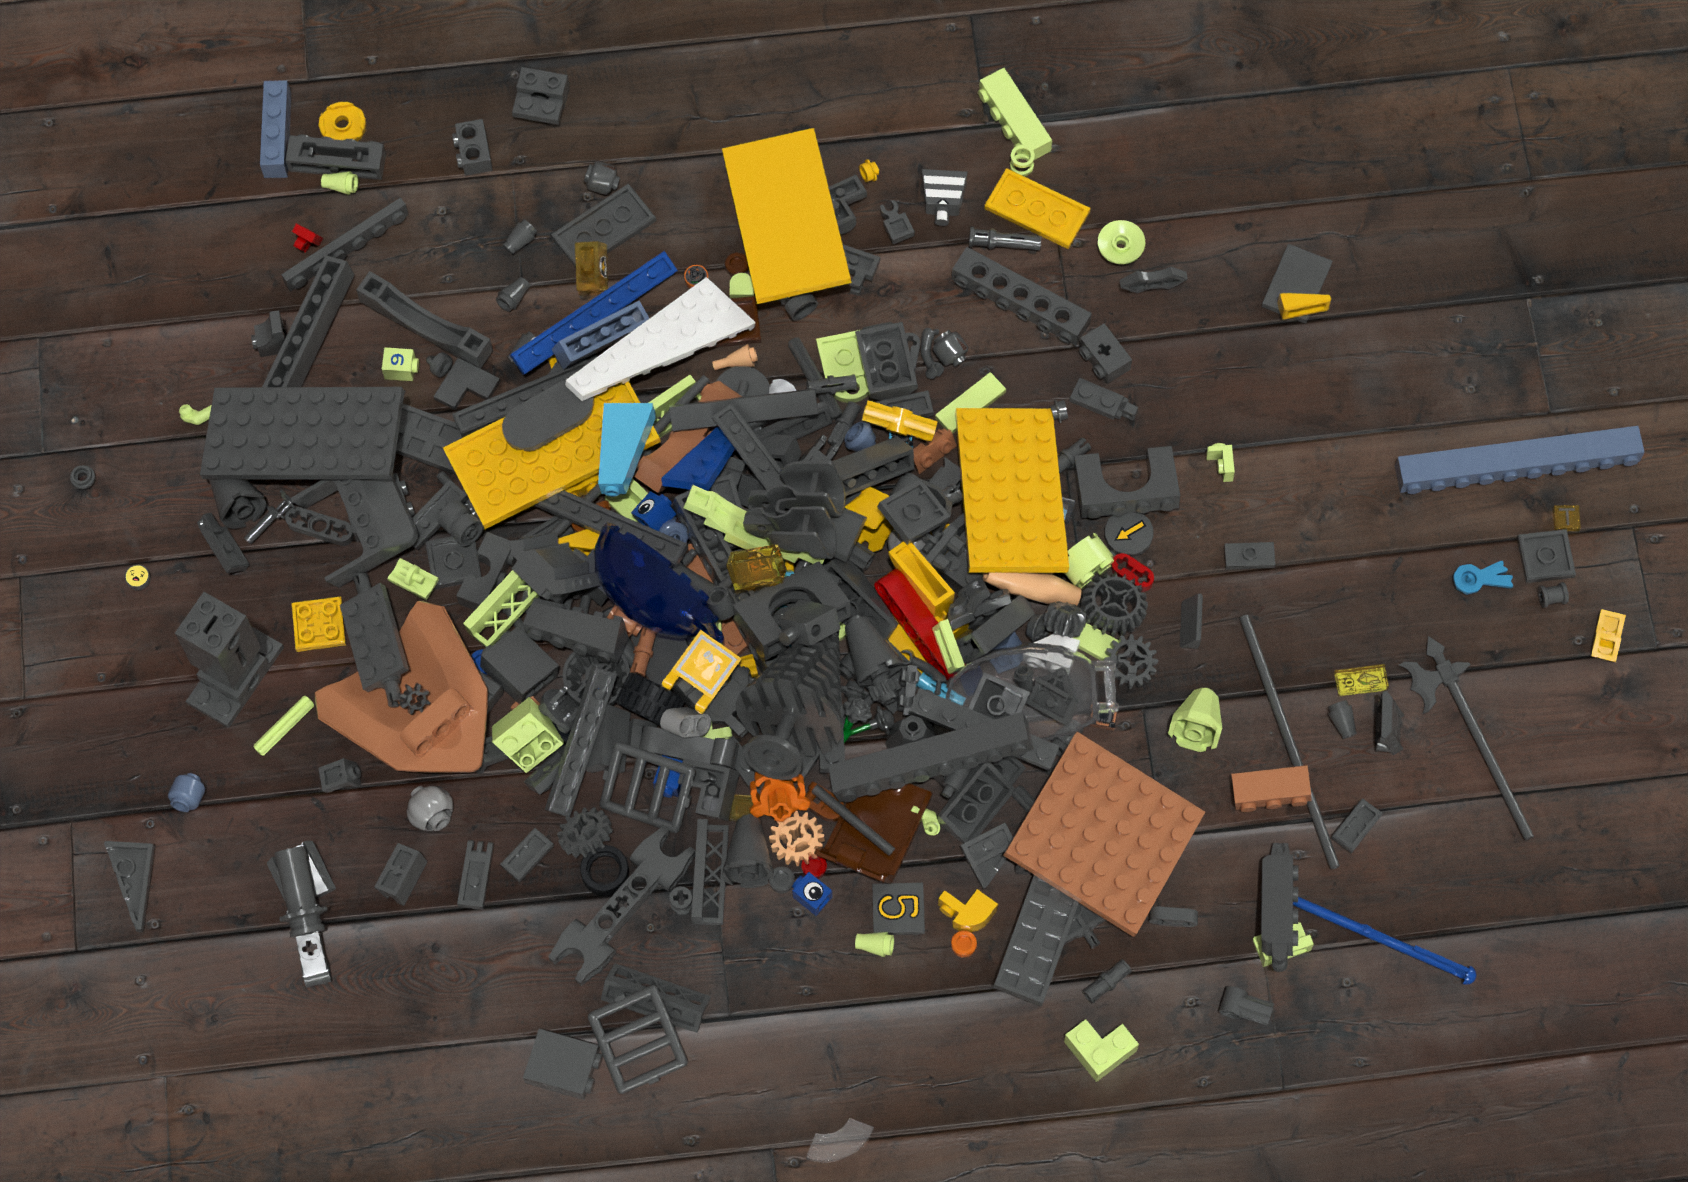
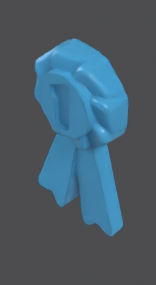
M1499 561L1482 570L1472 564L1459 566L1454 573L1453 581L1457 590L1468 595L1477 593L1482 585L1513 588V583L1511 582L1513 576L1502 575L1508 569L1503 566V561Z

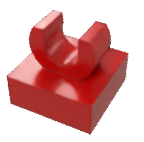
M297 223L292 230L293 233L299 235L293 246L304 252L309 250L311 243L320 246L323 237Z

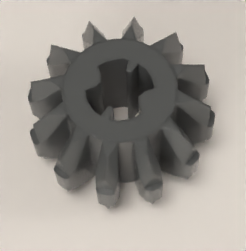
M1057 601L1056 603L1049 604L1044 614L1043 625L1048 631L1054 632V635L1073 638L1074 636H1080L1083 628H1085L1087 614L1083 612L1082 608L1076 607L1075 604Z

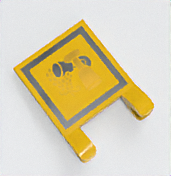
M700 630L662 681V686L671 690L679 677L704 694L695 705V710L703 714L742 658Z

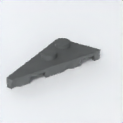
M105 841L104 845L110 857L123 898L127 904L131 920L136 931L143 932L155 846L150 843Z

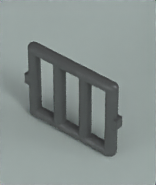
M616 742L613 747L609 767L604 770L602 779L605 780L599 805L602 809L658 828L666 826L669 832L678 833L685 809L689 807L692 796L689 794L695 768L622 742ZM622 753L636 758L625 805L611 801ZM646 761L660 766L648 813L634 809ZM670 770L684 774L672 822L658 817Z
M650 985L628 996L626 994L620 995L615 998L614 1002L588 1014L589 1023L618 1093L624 1094L647 1083L652 1085L661 1081L660 1077L687 1065L688 1060L656 985ZM651 997L656 1009L655 1012L605 1034L599 1019ZM656 1022H661L666 1034L665 1036L616 1058L614 1057L609 1043ZM668 1045L671 1046L675 1060L624 1082L619 1067Z

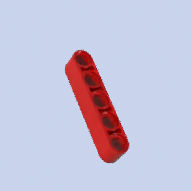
M895 568L874 583L878 595L927 663L938 669L946 677L947 681L966 667L965 663V666L958 672L948 673L932 630L938 624V621L900 570Z

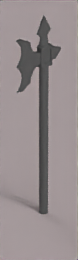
M1428 636L1427 655L1434 658L1437 664L1435 666L1437 671H1426L1417 662H1403L1399 664V666L1406 668L1411 673L1412 686L1410 690L1422 696L1425 703L1423 714H1425L1437 702L1435 698L1437 687L1442 683L1445 687H1449L1524 840L1527 841L1533 838L1534 835L1458 685V677L1467 670L1470 663L1455 662L1451 664L1450 660L1446 661L1443 655L1445 647Z

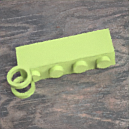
M1002 68L980 80L978 95L981 101L987 103L990 107L993 119L999 121L1002 125L1004 136L1007 139H1011L1014 144V149L1011 152L1010 169L1025 177L1033 171L1035 159L1051 152L1052 139L1005 68ZM1019 159H1025V160H1027V162L1021 163V162H1018L1017 160H1019ZM1014 165L1019 168L1029 167V169L1021 172L1016 170Z

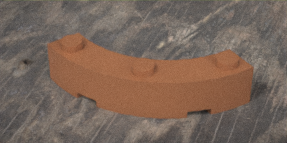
M717 381L707 384L700 394L702 397L699 402L739 398L742 396L722 382ZM717 426L672 431L669 439L660 448L640 459L635 478L657 493L665 490L668 487L662 486L661 478Z

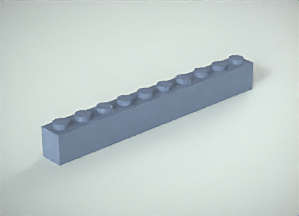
M1639 426L1399 456L1395 463V471L1400 493L1416 494L1426 489L1440 491L1450 486L1463 488L1473 483L1487 485L1496 480L1510 482L1519 477L1528 476V478L1533 479L1543 474L1562 475L1566 471L1573 470L1585 472L1590 470V468L1597 467L1609 469L1614 465L1620 464L1633 466L1641 461L1645 452Z

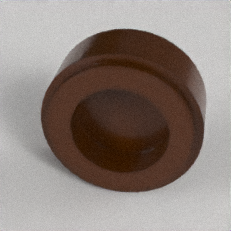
M742 253L730 254L725 260L726 272L732 277L738 273L747 274L749 270L747 257Z

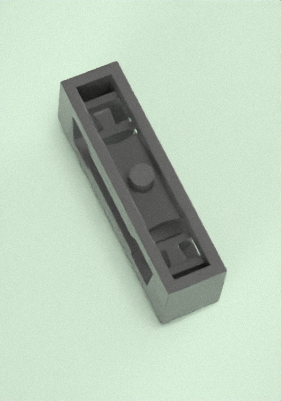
M300 134L298 136L290 135L285 161L290 172L323 175L351 171L358 178L382 180L386 152L384 145L376 141L358 142L353 139L314 138ZM302 164L317 165V167H316V166H307V165H302ZM356 169L371 170V171H360V170H356Z

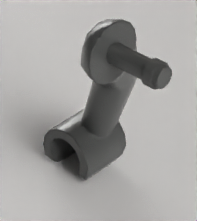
M925 328L921 338V356L927 367L926 376L929 379H933L944 372L943 365L939 362H934L931 355V344L934 335L939 334V330Z
M905 649L901 651L907 652L910 655L909 661L902 660L903 664L918 666L932 680H936V690L934 693L935 695H940L942 682H947L946 677L933 665L915 657L912 650Z

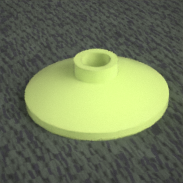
M1125 220L1113 221L1105 225L1100 231L1098 248L1102 256L1108 261L1115 264H1129L1136 261L1142 255L1145 249V236L1142 230L1132 222ZM1123 244L1125 248H1119L1117 245Z

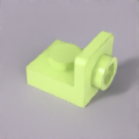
M1216 443L1207 447L1206 460H1217L1218 474L1222 473L1223 482L1233 481L1235 471L1232 445Z

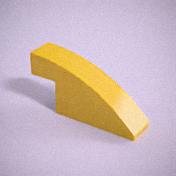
M903 541L890 550L888 555L895 568L904 574L938 623L948 619V610L950 604L954 602L955 592L912 542L906 544ZM969 623L952 630L955 639L968 630Z

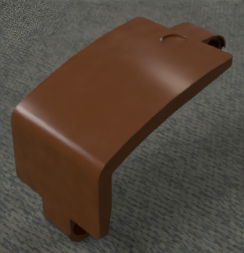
M909 783L899 789L890 788L881 791L877 795H864L857 797L854 801L846 802L845 807L896 848L890 856L842 817L838 819L825 847L816 848L814 854L891 884L916 835L924 812L931 800L932 792ZM913 805L920 808L918 813L911 812Z

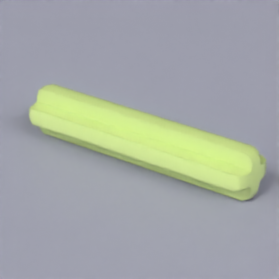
M303 696L254 744V749L260 755H265L314 707L311 699Z

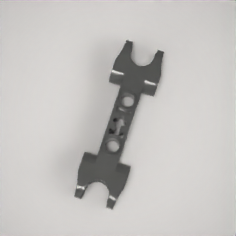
M662 826L651 836L644 839L630 857V861L638 868L621 885L588 925L585 926L578 919L572 921L561 933L558 942L548 956L553 964L560 962L569 954L582 956L584 963L575 977L576 983L580 986L600 973L613 959L616 950L608 943L648 899L652 892L659 885L668 892L672 891L684 878L687 869L695 858L696 850L691 846L677 857H669L663 854L661 851L662 846L670 834L666 826ZM637 882L646 884V887L641 891L633 889L634 884ZM627 902V905H628L627 908H625V907L622 906V907H620V909H619V906H618L619 903L625 904V903ZM604 920L613 922L612 926L608 929L601 928L600 923Z

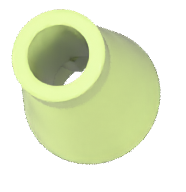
M351 171L323 174L321 185L323 188H329L350 195L357 191L358 176L352 174Z
M888 932L857 934L855 948L881 957L891 956L894 948V936L888 935Z

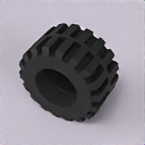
M629 673L615 699L619 705L661 726V717L667 709L682 708L685 703L681 696L637 673Z

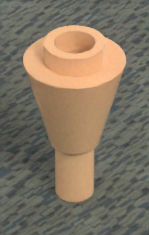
M746 344L726 358L712 361L715 371L726 367H755L754 362L758 361L755 348H750L749 344Z

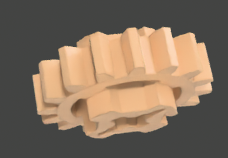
M795 811L794 817H787L784 821H776L778 827H771V833L773 834L769 836L770 843H772L771 850L772 852H777L778 860L785 857L786 865H789L791 861H795L796 866H799L801 860L809 864L810 856L814 859L818 858L814 854L815 849L823 847V844L820 842H824L825 838L824 834H821L823 832L822 825H817L816 817L809 820L807 812L800 817L798 811ZM807 828L811 830L814 838L811 837V834L807 833ZM780 839L783 843L787 844V849L781 845Z

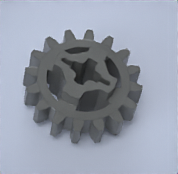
M1130 634L1128 640H1126L1121 635L1118 639L1119 643L1113 640L1110 644L1111 648H1107L1105 654L1109 656L1103 660L1104 664H1109L1105 669V673L1112 672L1113 675L1110 680L1118 679L1119 687L1127 683L1128 689H1131L1133 684L1136 683L1140 688L1143 685V680L1148 683L1151 680L1150 675H1154L1157 671L1152 667L1158 664V660L1152 658L1157 651H1150L1151 642L1143 644L1142 636L1138 640H1134L1133 634ZM1125 647L1123 654L1115 655L1119 649ZM1128 657L1131 658L1132 662H1135L1133 666L1130 665V661H1126ZM1146 668L1142 674L1136 676L1138 669Z
M593 807L590 812L586 808H583L580 814L574 811V817H566L567 823L560 824L559 827L562 831L557 833L559 837L558 842L567 855L572 853L574 858H577L581 853L585 858L588 852L596 854V848H604L603 842L610 841L611 838L608 834L612 833L613 830L608 816L602 810L597 811Z

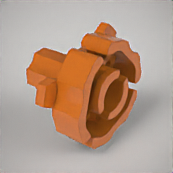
M758 772L754 774L755 781L750 782V794L754 804L750 808V812L754 817L758 818L767 815L773 817L775 821H784L787 817H791V814L798 809L807 811L811 802L810 799L805 797L803 775L799 774L792 778L793 781L797 780L798 787L796 789L791 780L768 778ZM764 782V786L762 787L759 794L757 792V787H759Z

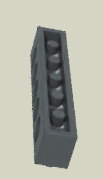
M966 247L952 269V280L962 288L967 287L973 290L980 298H988L995 302L999 308L1003 310L1008 309L1016 313L1023 321H1031L1042 331L1057 335L1064 343H1072L1076 346L1091 323L1092 313L968 247ZM982 274L984 277L976 278L973 275ZM1003 285L1005 288L996 289L994 286ZM1016 296H1023V297H1025L1026 299H1024V300H1017L1015 297H1016ZM1037 307H1044L1046 310L1043 311V312H1040V311L1036 310V308H1037ZM1064 318L1067 320V322L1060 323L1057 321V319Z

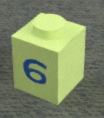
M384 348L382 363L384 379L413 381L414 373L419 371V358L415 357L414 350Z

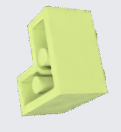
M1086 1019L1068 1032L1064 1040L1065 1044L1096 1082L1137 1052L1139 1045L1123 1024L1102 1039Z

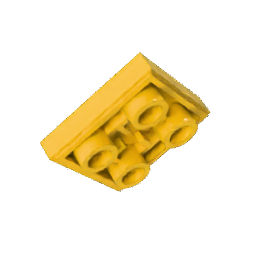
M341 597L292 603L295 648L297 652L346 646L344 619L340 604H342Z

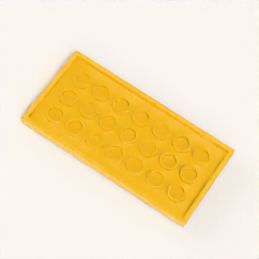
M629 382L624 384L618 383L607 388V391L593 396L594 406L592 414L587 421L536 450L524 451L512 448L507 443L502 431L504 418L443 447L484 529L599 473L604 403H640ZM652 426L643 451L661 442L654 426Z
M956 408L955 418L969 573H1068L1069 559L1052 410L1034 408Z

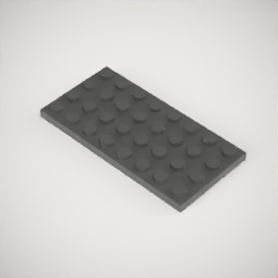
M402 387L214 388L200 476L202 479H392L405 391Z

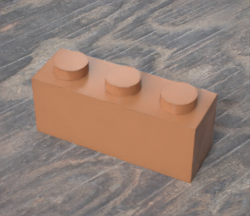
M1308 765L1232 774L1236 810L1241 809L1242 812L1255 811L1256 807L1265 806L1267 809H1277L1282 807L1283 804L1291 803L1292 806H1303L1307 802L1312 801Z

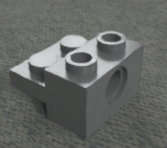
M522 67L516 87L517 95L512 110L513 117L559 125L562 109H565L570 90L568 75Z

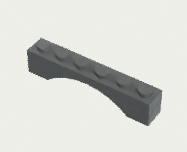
M370 271L356 289L362 304L480 369L493 352L491 340L472 328L451 323L434 315L409 299L390 282Z

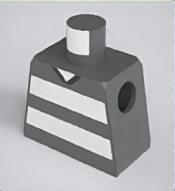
M922 169L925 212L935 215V224L940 226L948 225L949 216H958L960 214L967 186V172Z

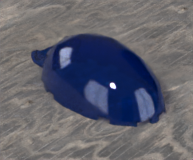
M607 522L602 527L593 549L595 574L607 597L632 621L658 635L681 639L694 637L702 630L717 642L722 643L724 640L723 633L715 624L719 617L713 614L706 603L709 596L700 589L697 592L689 584L692 580L683 572L678 575L669 567L672 563L655 549L628 531L624 535L618 532L620 530L619 526Z

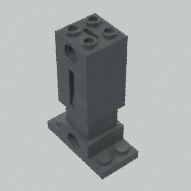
M206 592L202 593L175 632L191 665L200 669L196 674L199 683L186 700L187 705L229 728L284 649L283 644L253 628L246 615Z

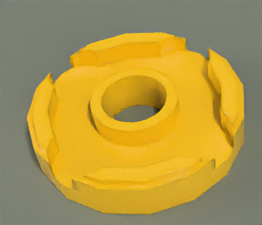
M337 102L328 106L326 111L321 114L319 129L322 137L359 141L366 131V119L363 111L354 106V104L350 102ZM341 120L349 122L344 128L336 126Z

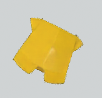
M868 487L863 489L860 495L848 503L845 508L867 517L857 542L862 544L864 541H867L869 543L868 549L872 552H877L883 549L889 534L894 528L877 508L879 502L889 497V495Z

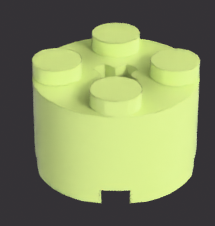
M1093 533L1092 537L1087 536L1068 550L1069 571L1064 574L1074 586H1078L1082 590L1092 581L1091 579L1097 572L1099 575H1102L1112 567L1111 564L1114 562V556L1097 534Z

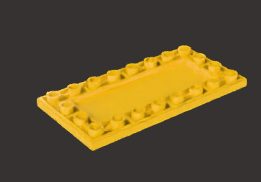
M814 128L722 148L757 304L851 283Z

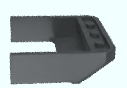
M393 475L392 479H322L291 497L293 503L306 509L338 490L362 544L363 554L324 577L326 582L340 588L352 581L355 575L358 577V573L368 572L411 547L418 538L417 529Z

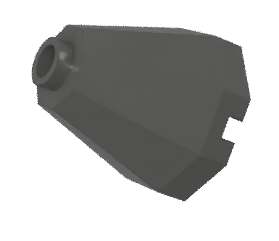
M910 715L894 723L892 728H890L885 746L889 749L937 736L930 721Z

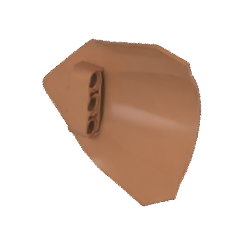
M417 601L399 631L409 671L401 674L399 687L401 693H404L406 684L414 688L415 684L419 683L421 685L420 691L424 689L429 691L425 697L431 703L425 704L422 707V713L414 709L412 715L408 713L409 706L402 708L399 705V707L391 708L388 706L385 690L383 688H375L370 692L363 690L359 673L356 672L339 682L327 685L315 692L317 717L396 771L475 772L481 767L483 761L488 688L445 607ZM412 694L411 702L415 704L417 702V695Z

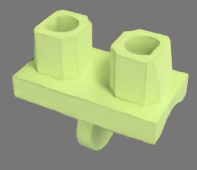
M401 558L387 578L391 583L424 600L428 599L439 581L438 577Z

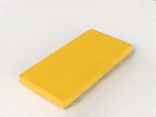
M1007 168L984 205L985 210L1066 249L1070 248L1090 213L1089 207Z

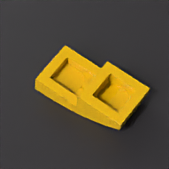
M1603 609L1600 610L1591 657L1616 662L1626 615Z

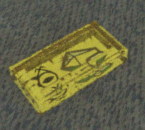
M1385 664L1341 669L1334 672L1338 696L1386 691L1389 689Z

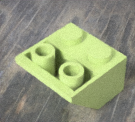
M530 697L492 726V742L526 773L564 744L550 718L540 712L539 705Z

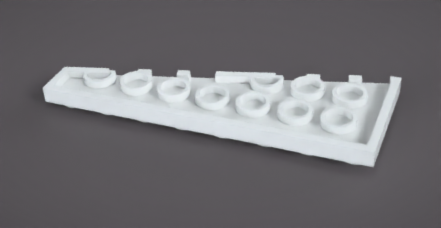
M706 277L566 380L565 386L581 401L607 391V388L613 385L629 382L630 378L639 374H648L651 369L658 366H667L693 355L695 351L706 346L710 348L720 340L736 337L737 333L747 329L752 330L755 327V321Z

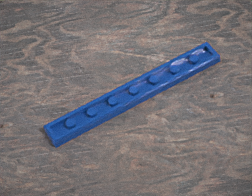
M663 251L510 354V357L523 375L554 355L552 348L558 341L619 311L678 270L666 252Z

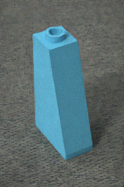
M604 403L598 485L602 494L618 496L619 494L627 493L656 418L653 403Z

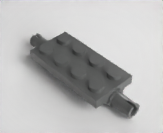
M358 573L359 579L356 575L353 577L358 595L340 604L362 688L367 692L375 688H383L388 700V706L391 708L399 707L398 701L399 703L404 701L398 695V693H401L399 687L401 674L409 671L387 590L385 585L381 583L371 587L369 575L367 573Z

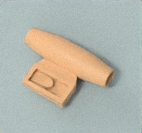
M983 573L984 582L999 589H1008L1010 594L1022 595L1024 598L1050 604L1060 601L1077 606L1081 598L1080 587L1074 586L1053 575V573Z

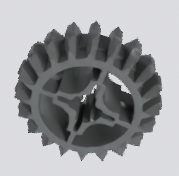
M1116 572L1113 573L1112 577L1105 573L1102 578L1097 575L1093 582L1090 581L1087 584V587L1083 590L1080 604L1083 607V612L1087 614V623H1094V630L1101 628L1102 635L1110 631L1113 637L1116 635V632H1119L1121 635H1125L1126 631L1132 633L1135 627L1141 625L1142 620L1145 619L1147 614L1148 602L1146 601V593L1141 592L1142 585L1135 586V578L1128 581L1126 580V574L1121 578L1118 577ZM1098 595L1102 598V605L1099 607L1095 600ZM1128 602L1131 603L1133 608V611L1130 614L1127 611L1128 607L1126 606Z

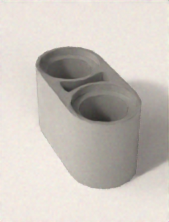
M689 707L670 708L663 713L660 725L663 730L684 738L705 735L708 732L711 718L708 714H700L695 709Z

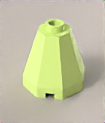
M1209 688L1195 689L1173 714L1168 734L1171 737L1174 734L1177 738L1176 743L1179 746L1197 752L1206 751L1208 746H1212L1211 749L1217 748L1222 731L1219 697Z

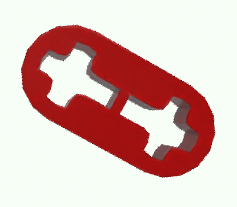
M1125 553L1117 554L1113 558L1114 562L1111 564L1112 573L1116 572L1118 577L1121 578L1126 574V580L1128 581L1135 578V586L1142 585L1141 592L1152 588L1154 574L1148 567ZM1118 563H1127L1126 568L1118 569ZM1147 576V582H1138L1139 577Z

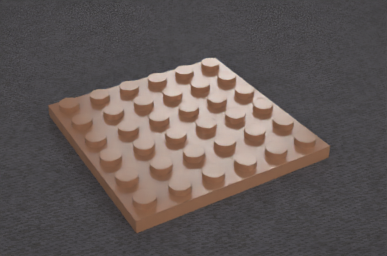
M1076 732L1003 855L1134 937L1141 928L1204 816L1205 811L1084 735Z

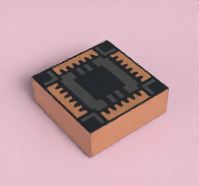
M1094 700L1089 726L1114 731L1119 705Z

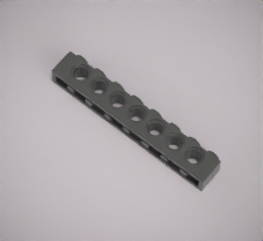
M690 490L676 496L672 508L678 519L686 525L688 538L712 582L715 585H719L726 577L734 573L737 579L728 591L735 603L755 594L728 543L723 540L722 532L703 524L705 517L683 508ZM734 615L731 616L762 672L779 654L764 660L737 624Z

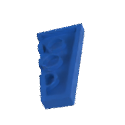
M718 426L661 478L662 486L691 490L692 486L695 485L709 491L735 450Z

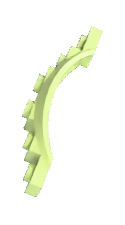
M695 485L692 486L683 508L705 517L703 524L726 533L723 540L751 552L754 549L766 554L768 558H770L771 554H774L793 563L796 562L797 558H801L812 564L818 561L823 564L825 559H815L811 557L809 552L781 550L773 546L768 538L750 534L743 526L747 511L730 503L713 491H706Z

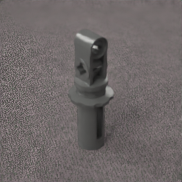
M305 846L275 852L287 907L285 912L287 915L279 917L280 922H289L291 932H289L290 938H296L305 986L308 988L332 982L320 933L326 930L325 925L321 923L320 915L328 911L327 907H319L320 905L316 903ZM309 942L317 945V949L314 950V955L312 956L309 952H305V948L309 947Z

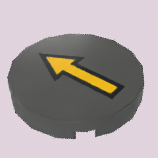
M1138 512L1127 513L1121 516L1112 515L1105 526L1104 539L1107 546L1115 554L1125 553L1131 557H1136L1149 549L1153 540V526L1144 514Z

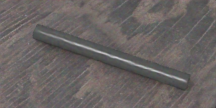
M817 784L811 792L888 856L895 851V847Z

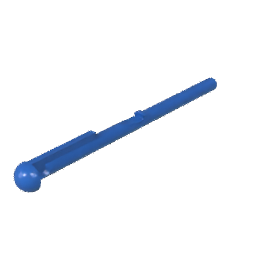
M1298 897V902H1293V906L1464 979V985L1472 984L1476 979V971L1472 966L1467 968L1419 946H1411L1374 930L1369 925L1358 923L1303 898Z

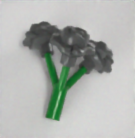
M849 680L846 686H841V692L848 698L843 704L846 714L843 728L844 744L850 736L870 728L871 730L879 728L889 735V729L894 725V717L889 709L882 710L880 706H877L875 718L869 720L868 724L851 730L853 724L857 723L858 720L866 722L867 719L872 717L871 707L868 702L862 699L867 698L869 692L864 690V687H859L857 681Z

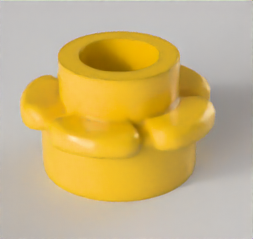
M866 159L865 163L859 165L860 174L865 182L877 180L879 169L875 162L870 163V160Z

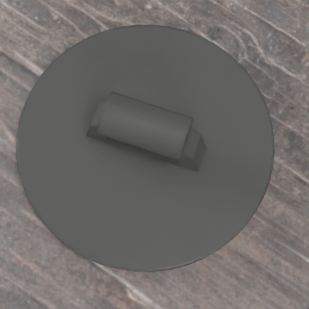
M732 367L724 371L717 379V381L722 382L742 397L769 394L770 385L768 380L760 371L752 367Z

